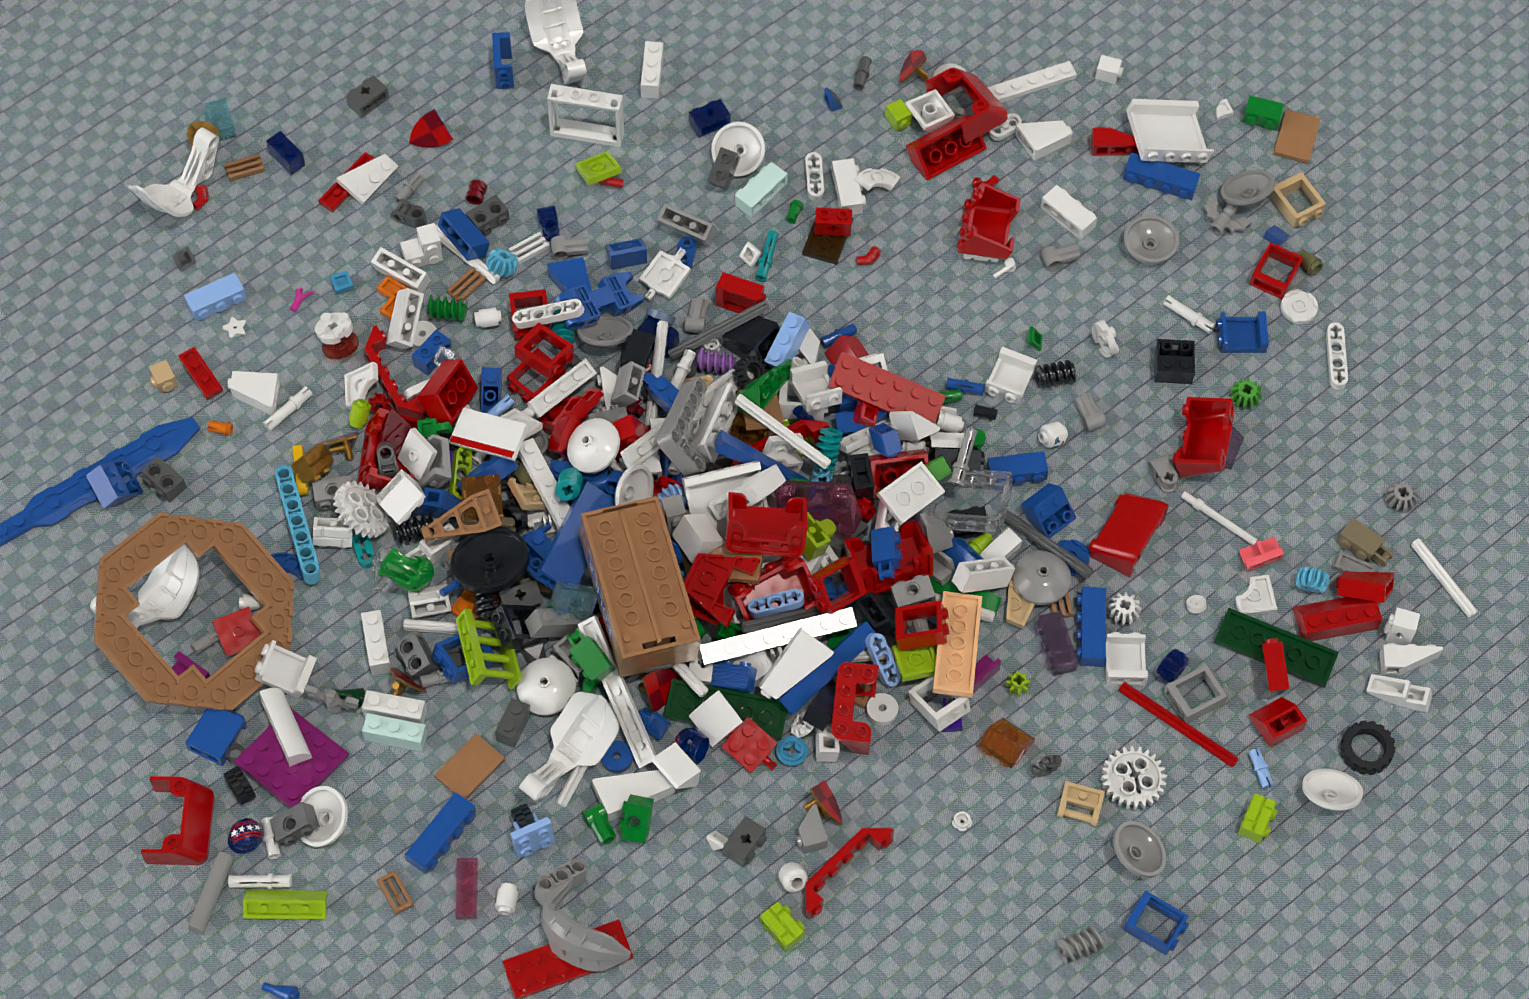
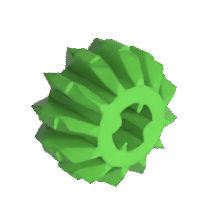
M1241 378L1239 382L1233 384L1230 395L1233 402H1236V407L1241 405L1243 410L1246 407L1251 410L1254 406L1259 405L1263 394L1261 386H1256L1257 381L1250 382V378L1244 381Z

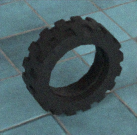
M1363 720L1360 723L1352 724L1346 730L1340 743V754L1344 758V763L1347 766L1349 765L1351 770L1359 771V774L1365 775V773L1374 775L1376 772H1382L1384 768L1389 766L1396 749L1394 746L1395 740L1391 738L1390 731H1386L1383 725L1375 724L1376 722L1374 721L1366 722V720ZM1362 734L1372 735L1382 744L1384 749L1383 756L1376 761L1362 760L1353 752L1351 746L1353 738Z

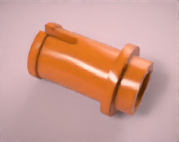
M210 420L208 423V427H211L208 428V432L221 433L224 436L232 435L233 424H230L229 421L224 423Z

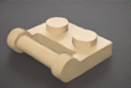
M1066 781L1057 816L1062 818L1066 816L1085 821L1096 827L1105 791ZM1066 804L1094 811L1093 815L1065 808Z

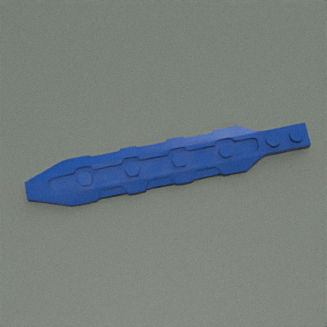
M193 417L157 425L126 446L115 449L103 459L87 468L84 467L78 470L71 477L54 487H49L36 494L23 511L0 523V547L33 528L52 526L89 502L93 503L98 500L86 475L100 464L126 459L135 477H137L141 470L157 456L166 461L178 454L200 430L199 425Z

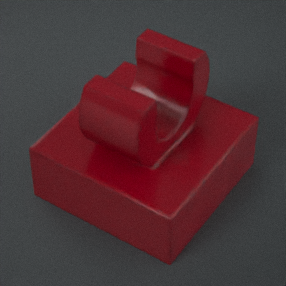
M638 397V401L626 407L627 415L632 413L635 418L639 419L645 412V409L638 405L642 400L640 397Z

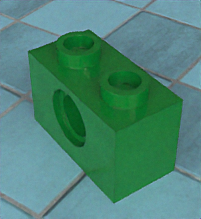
M630 794L628 800L623 802L622 813H625L624 819H621L619 831H622L621 839L645 844L649 835L654 799Z

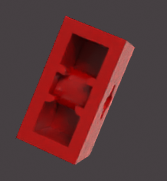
M816 207L814 235L851 236L852 209Z

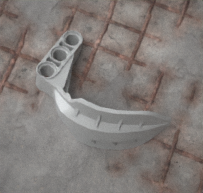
M574 858L537 879L534 897L543 906L541 924L548 936L552 952L560 959L584 970L605 971L628 960L631 951L622 946L613 937L583 926L572 920L561 909H555L573 888L585 881L587 863L581 858Z

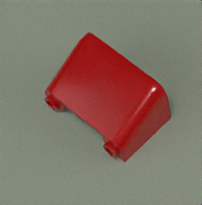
M379 408L367 423L357 484L362 482L364 487L368 484L370 490H382L395 477L380 475L376 448L389 410ZM400 414L418 430V419ZM380 451L381 455L387 456L383 451ZM398 454L395 458L397 460L399 471L402 469L416 481V479L414 478V474H411L410 471L398 460Z
M728 492L726 548L730 552L798 557L804 553L808 530L807 498L793 497L789 499L786 503V509L747 506V498L744 494Z
M1125 492L1124 495L1120 494L1115 502L1116 508L1097 539L1093 538L1088 548L1091 549L1089 554L1091 558L1130 578L1135 570L1134 565L1139 562L1141 554L1154 532L1164 522L1169 504Z
M917 520L905 523L899 529L902 540L899 549H901L903 559L900 561V569H895V578L886 577L884 580H880L879 572L872 562V544L864 545L859 537L844 539V549L847 557H855L867 593H882L891 590V586H894L898 581L907 582L918 575H928L929 578L933 575V549Z

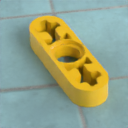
M303 444L292 447L294 462L305 454ZM295 473L299 496L308 495L309 483H302L298 473Z

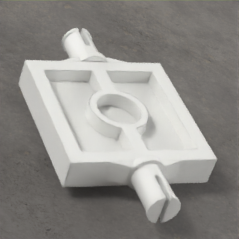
M679 248L675 256L668 255L660 250L639 278L640 282L650 288L644 296L646 300L651 301L656 293L670 300L691 272V268L681 262L682 257L686 253L684 249Z

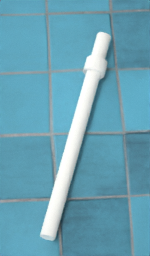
M1186 491L1182 494L1181 498L1193 505L1194 509L1202 511L1251 545H1254L1258 540L1205 505V502L1200 498L1196 499Z

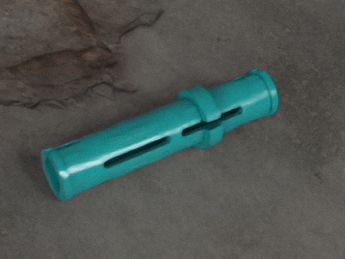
M768 231L762 256L758 260L759 266L755 276L758 281H766L768 271L772 267V257L779 237L777 231Z

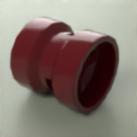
M472 180L465 197L467 202L473 205L483 203L484 194L488 188L486 183L480 180Z

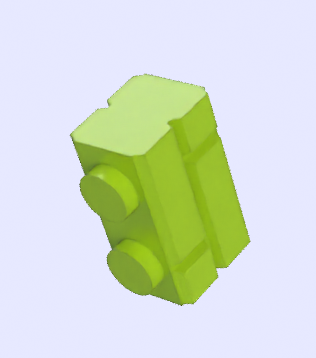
M1254 793L1238 834L1245 838H1250V840L1261 843L1263 837L1267 839L1271 827L1268 826L1269 821H1274L1278 812L1277 809H1274L1277 802Z
M778 901L760 915L759 922L781 948L787 952L804 939L805 927L800 920L795 921L791 916L792 912L787 905L784 904L782 906Z

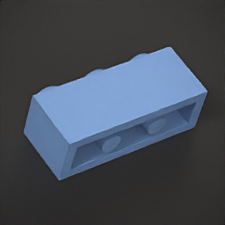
M232 273L184 295L186 304L195 321L206 319L216 312H221L227 307L239 304L247 299L245 290L236 273Z
M792 312L788 313L764 360L771 369L796 356L811 327L806 318Z

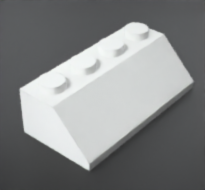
M727 383L715 391L713 397L709 400L706 413L702 415L699 428L695 430L694 439L691 444L704 458L706 466L713 467L719 454L715 452L714 440L720 430L726 433L729 432L738 412V405L734 403L737 395L732 383Z

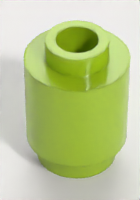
M359 398L352 402L348 418L351 426L363 428L367 424L371 405L367 400Z

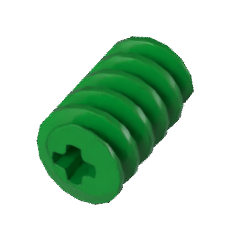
M430 295L428 315L430 314L432 319L437 314L438 319H442L444 316L446 320H449L452 316L453 321H457L458 317L461 322L465 321L468 308L467 300L463 304L462 298H460L458 303H456L455 298L452 297L451 301L448 302L447 296H445L444 300L441 301L439 295L436 300H433V296Z

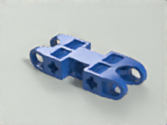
M621 272L603 277L597 285L598 289L589 291L586 285L582 284L563 292L553 302L579 299L584 306V313L580 317L568 319L565 322L568 329H578L597 323L602 316L600 312L610 309L615 317L638 307L645 298L642 294L631 293L626 289L625 284L632 281L633 276L631 272Z

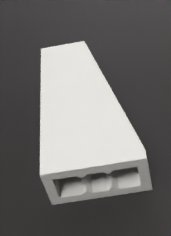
M799 628L758 686L762 689L760 693L768 699L771 697L778 699L830 658L834 652L805 630Z
M660 770L595 778L592 780V788L599 803L603 805L607 813L608 821L625 815V813H622L623 802L628 800L630 794L652 798L656 802L675 793V787Z

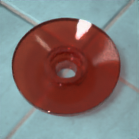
M352 332L349 337L346 338L344 336L341 338V342L337 344L323 343L322 351L324 355L334 360L350 356L358 348L359 339L357 335Z

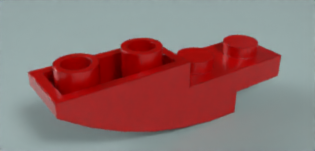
M589 388L583 396H573L568 401L552 430L548 446L550 452L561 453L567 449L568 441L573 431L582 424L581 420L587 417L588 412L600 402L604 395L600 389Z

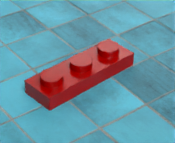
M195 347L178 355L179 360L206 400L223 391L222 386Z

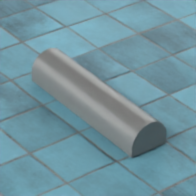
M222 851L218 852L188 924L189 932L199 935L204 934L234 862V857Z

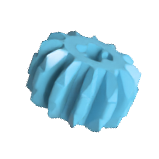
M499 248L491 250L486 260L488 271L494 272V275L497 274L500 277L505 276L508 278L509 275H513L518 265L516 255L511 254V251H506L504 248L502 250Z
M1302 567L1296 576V586L1312 593H1324L1329 585L1330 575L1320 569Z

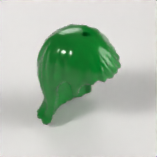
M393 548L383 559L378 576H387L404 589L417 592L429 585L434 575V568L428 558L414 555L413 557L416 559H412Z

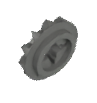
M1059 755L1045 756L1034 764L1031 771L1034 776H1046L1056 771L1062 765V759Z

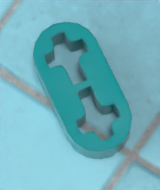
M361 532L358 535L355 534L352 543L359 565L365 569L373 567L376 559L370 538L367 535L362 537ZM360 539L364 542L365 547L361 548L359 543ZM367 553V556L369 558L368 562H366L364 559L363 554Z

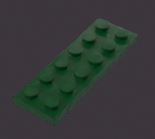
M1228 608L1215 638V644L1265 664L1262 644H1266L1268 639L1277 638L1278 642L1282 641L1287 673L1325 688L1339 652Z
M672 679L664 718L694 724L689 715L719 690L742 721L749 717L772 739H782L787 710L779 699L772 697L768 699L762 695L705 685L708 688V693L704 697H699L685 681Z

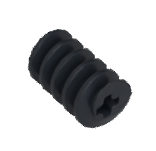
M1066 360L1064 363L1059 361L1057 365L1052 362L1050 367L1048 364H1044L1043 367L1037 365L1035 367V378L1038 388H1040V383L1043 384L1044 388H1047V382H1050L1053 387L1056 380L1061 385L1062 379L1065 380L1066 384H1069V378L1075 383L1076 370L1073 362L1071 363L1070 360Z
M428 513V519L421 515L420 521L415 516L413 517V523L408 519L405 525L401 523L400 525L398 524V527L394 524L399 544L403 545V539L410 543L411 537L418 541L419 535L424 539L421 527L433 522L432 514Z
M473 592L475 593L473 600L476 601L474 608L477 609L474 611V615L477 616L475 620L492 622L490 614L498 608V606L493 605L498 599L492 596L497 594V592Z

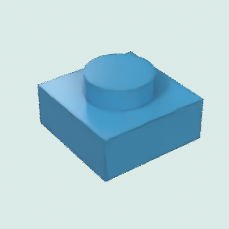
M348 271L330 276L336 295L354 289Z

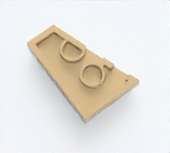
M1012 575L1008 588L1006 622L1024 629L1035 604L1026 601L1018 594L1013 584Z

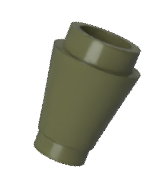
M1304 249L1298 252L1300 256L1304 257L1302 265L1309 274L1316 275L1323 268L1321 259Z

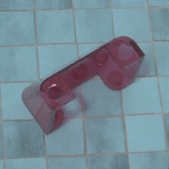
M786 480L774 491L777 508L786 509L787 501L793 497L807 498V512H809L813 519L818 521L830 519L834 523L839 522L838 531L844 535H855L862 520V513L854 490L847 483Z

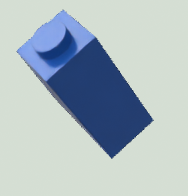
M584 257L547 264L550 279L562 292L585 284L587 289L592 291Z

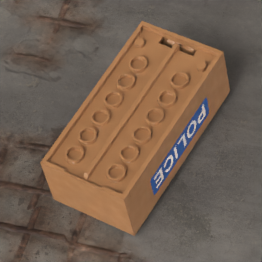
M658 496L581 513L579 536L620 678L643 672L657 671L669 668L672 665L697 660L701 639Z

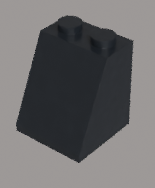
M757 316L726 332L722 338L727 349L741 359L750 355H756L758 359H763L761 362L763 364L780 328L777 322ZM767 365L765 369L770 370V367Z

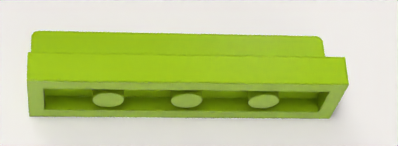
M246 890L243 898V919H326L327 897L329 893L327 890Z

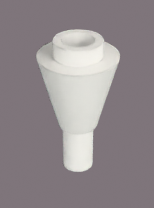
M243 593V597H239V609L250 607V610L253 611L263 607L252 595Z

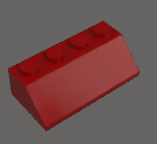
M964 114L905 145L912 163L925 180H929L987 149L982 135L966 144L964 143L961 122L972 117V115Z
M1350 597L1293 606L1292 608L1301 637L1310 641L1377 630L1383 620L1377 602Z

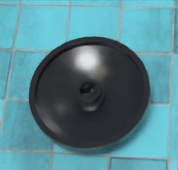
M496 527L485 532L472 533L464 538L452 554L451 569L456 581L465 589L477 593H493L510 587L524 575L529 565V550L526 542L518 533L506 528Z

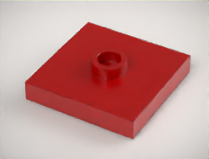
M250 607L212 620L226 658L238 654L261 635L259 629L250 620L253 616Z

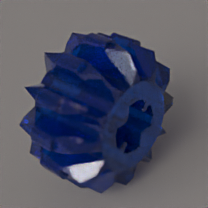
M1173 649L1161 661L1157 673L1162 679L1171 683L1188 666L1189 658L1182 651Z

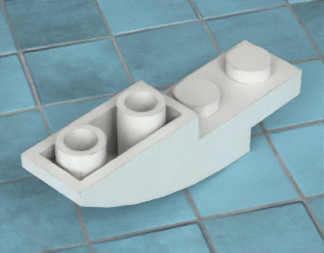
M777 464L742 481V485L729 492L744 494L747 498V506H752L776 490L786 479ZM728 492L708 502V506L717 520L727 516Z

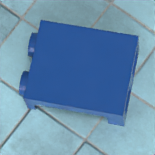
M510 32L492 33L496 89L514 88L512 64L502 65V59H512Z
M1258 311L1257 317H1225V312H1221L1220 318L1216 319V329L1220 332L1217 342L1218 346H1221V353H1266L1269 345L1266 311Z
M206 709L185 742L188 750L223 767L227 761L225 755L241 729L245 730L247 728L245 718L237 712L233 714L227 710Z

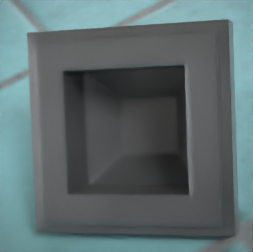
M188 246L171 255L180 271L196 263Z
M543 642L524 647L528 664L541 658H547Z

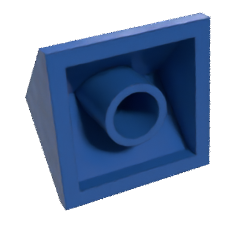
M641 238L605 245L611 270L647 263V247Z

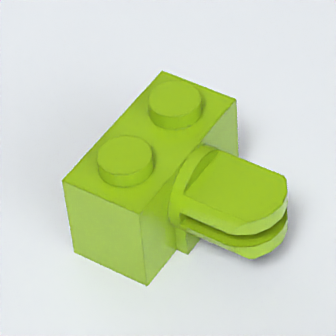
M807 512L808 530L804 555L811 561L825 554L831 542L830 538L836 530V525L830 519L814 520L809 512Z

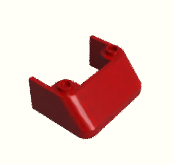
M949 68L925 81L927 93L936 89L942 97L961 87L974 101L972 111L975 115L961 122L965 144L1003 124L1008 119L1007 109L975 74L958 68Z
M150 776V782L155 792H171L175 797H184L180 834L166 836L162 843V849H141L145 863L158 865L204 864L209 856L215 802L212 789L184 777Z

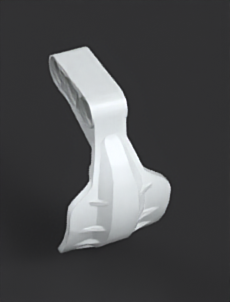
M526 0L525 14L533 45L538 49L549 52L560 65L565 84L583 80L587 75L584 60L575 57V44L583 34L576 0Z
M203 127L200 128L195 134L192 151L182 176L170 184H152L144 188L137 185H128L127 188L133 191L145 204L157 211L166 212L176 217L190 215L193 212L191 197L196 186L202 181L207 180L213 172L219 137Z
M185 544L157 565L139 590L138 599L140 605L126 615L136 628L159 619L178 618L187 608L198 585L199 565L196 557ZM96 597L91 601L90 608L94 614L96 609Z
M578 692L570 698L551 728L554 748L547 763L536 772L530 773L519 786L533 800L536 801L546 797L554 788L558 779L576 766L596 765L603 758L619 731L618 719L604 697L587 692Z

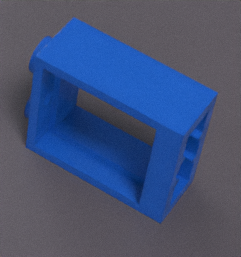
M459 634L436 643L432 653L433 660L440 665L445 677L452 684L469 678L467 666L464 665L458 668L446 652L461 645ZM480 644L483 652L494 654L489 645ZM484 661L487 669L493 667V661Z
M1145 890L1125 923L1123 930L1167 955L1169 950L1174 951L1179 942L1176 938L1179 933L1182 935L1185 933L1189 925L1186 923L1189 915ZM1147 906L1178 923L1167 943L1135 926Z

